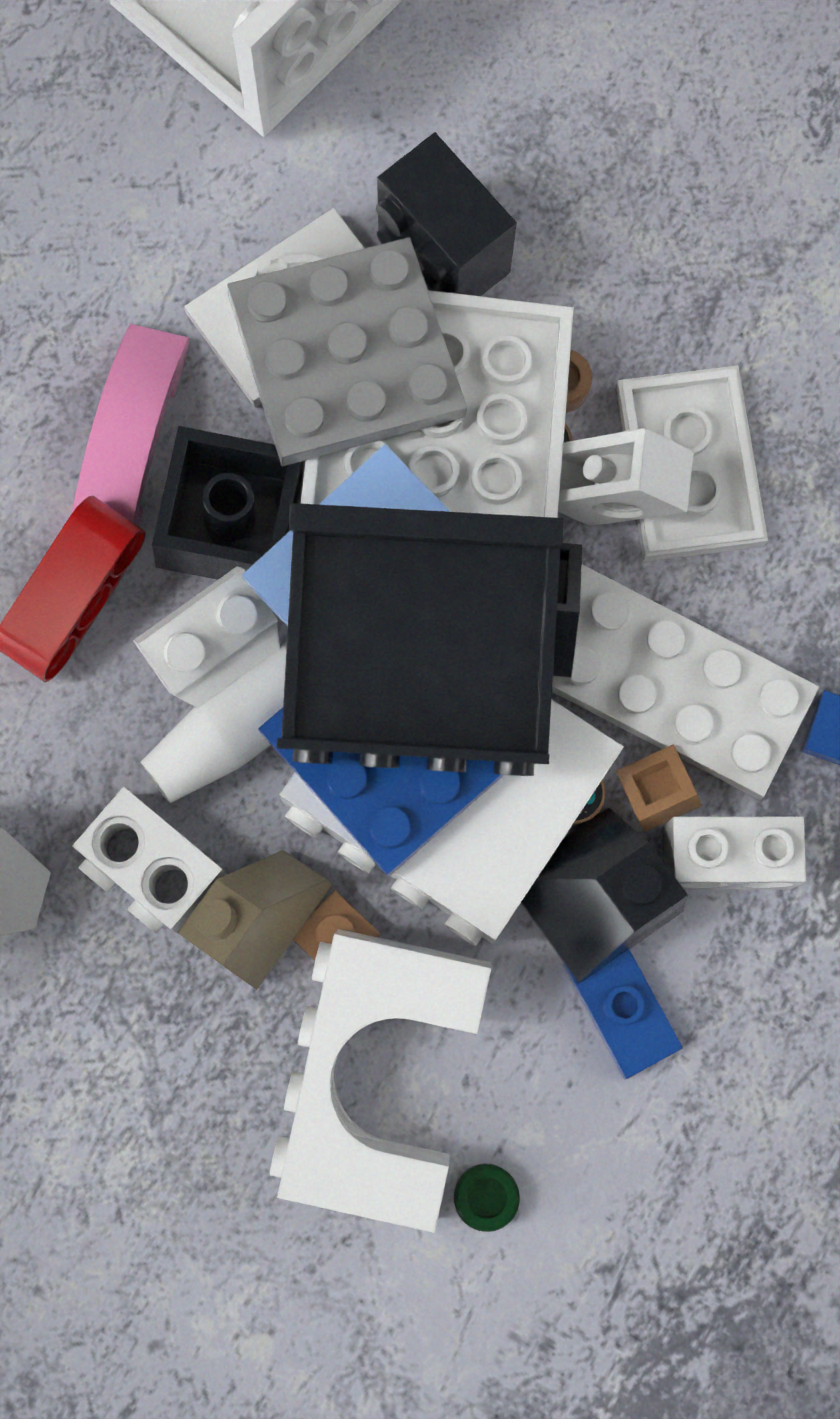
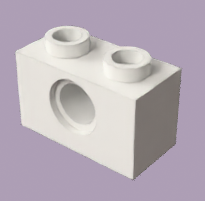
M648 428L564 442L558 512L589 526L686 513L688 511L694 451Z

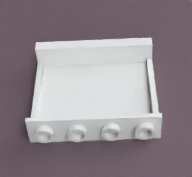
M551 700L549 764H534V776L504 775L390 875L396 879L391 890L423 910L427 902H430L448 914L449 918L444 925L470 944L477 946L481 938L493 945L624 746L554 700ZM294 772L279 794L283 804L290 808L284 817L314 838H317L321 830L328 833L343 844L337 853L360 870L369 874L373 867L377 866L375 862Z

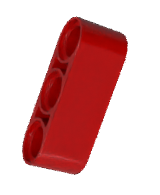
M89 496L84 499L70 515L0 623V652L44 683L52 680L66 665L134 561L144 543L146 532L95 496Z

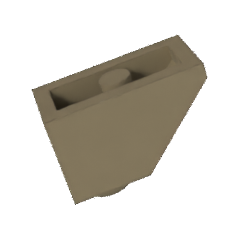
M282 850L216 879L178 931V934L257 990L333 884Z

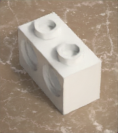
M124 786L72 845L86 858L78 868L107 893L115 884L119 885L135 899L127 910L156 934L164 924L178 934V931L216 879L227 875L222 868ZM121 830L135 831L139 841L136 853L130 859L123 862L111 861L107 853V845L110 838ZM170 870L184 872L188 880L185 895L174 903L166 904L159 902L155 894V885L158 878Z
M672 817L663 826L664 863L684 890L793 889L806 882L804 817Z

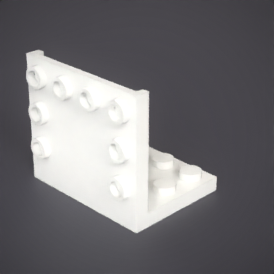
M402 0L109 1L130 22L261 136L265 137Z

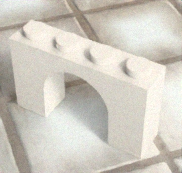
M338 929L334 933L332 944L320 941L312 974L313 981L323 983L318 1008L306 1006L298 1039L299 1046L309 1048L304 1073L292 1071L284 1103L285 1111L295 1113L290 1138L278 1136L270 1168V1176L281 1178L277 1198L435 1233L449 1169L450 1154L381 1139L357 1126L343 1109L337 1095L335 1086L336 1061L341 1048L356 1032L369 1024L385 1019H409L477 1034L491 973V962Z

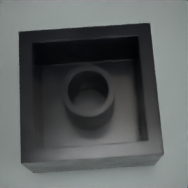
M436 132L377 177V237L381 244L410 237L429 291L482 296L510 273L517 222Z
M178 426L152 542L156 568L216 580L237 566L247 571L289 532L290 503H297L302 479L303 461L281 466L274 444Z

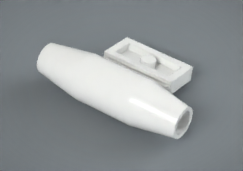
M238 566L133 640L167 691L195 706L140 762L148 777L170 804L241 768L271 746L260 734L258 728L283 707L287 642L280 645L277 618L269 606L242 579V574L246 571Z

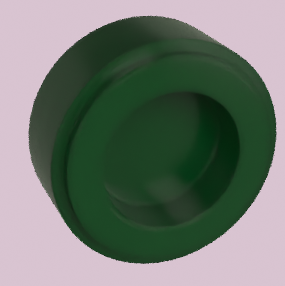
M483 1163L474 1165L462 1173L456 1182L453 1199L456 1211L465 1224L478 1231L492 1232L505 1227L515 1217L520 1203V1194L514 1178L505 1169L494 1164Z

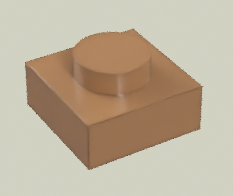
M674 744L616 770L644 832L668 822L672 817L682 816L703 806Z
M334 890L310 915L293 941L315 961L320 941L332 944L334 933L338 929L378 938L381 937V933Z

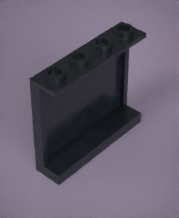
M290 503L289 531L293 533L282 736L277 738L276 748L293 749V762L333 764V752L360 753L359 765L367 767L400 768V756L427 757V770L467 772V760L494 761V774L534 776V764H549L550 757L548 751L560 549L562 546L564 518Z

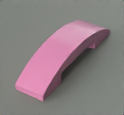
M129 325L116 353L99 401L80 471L72 513L84 499L89 496H95L139 526L143 513L140 502L169 398H175L190 344L189 337L138 325Z

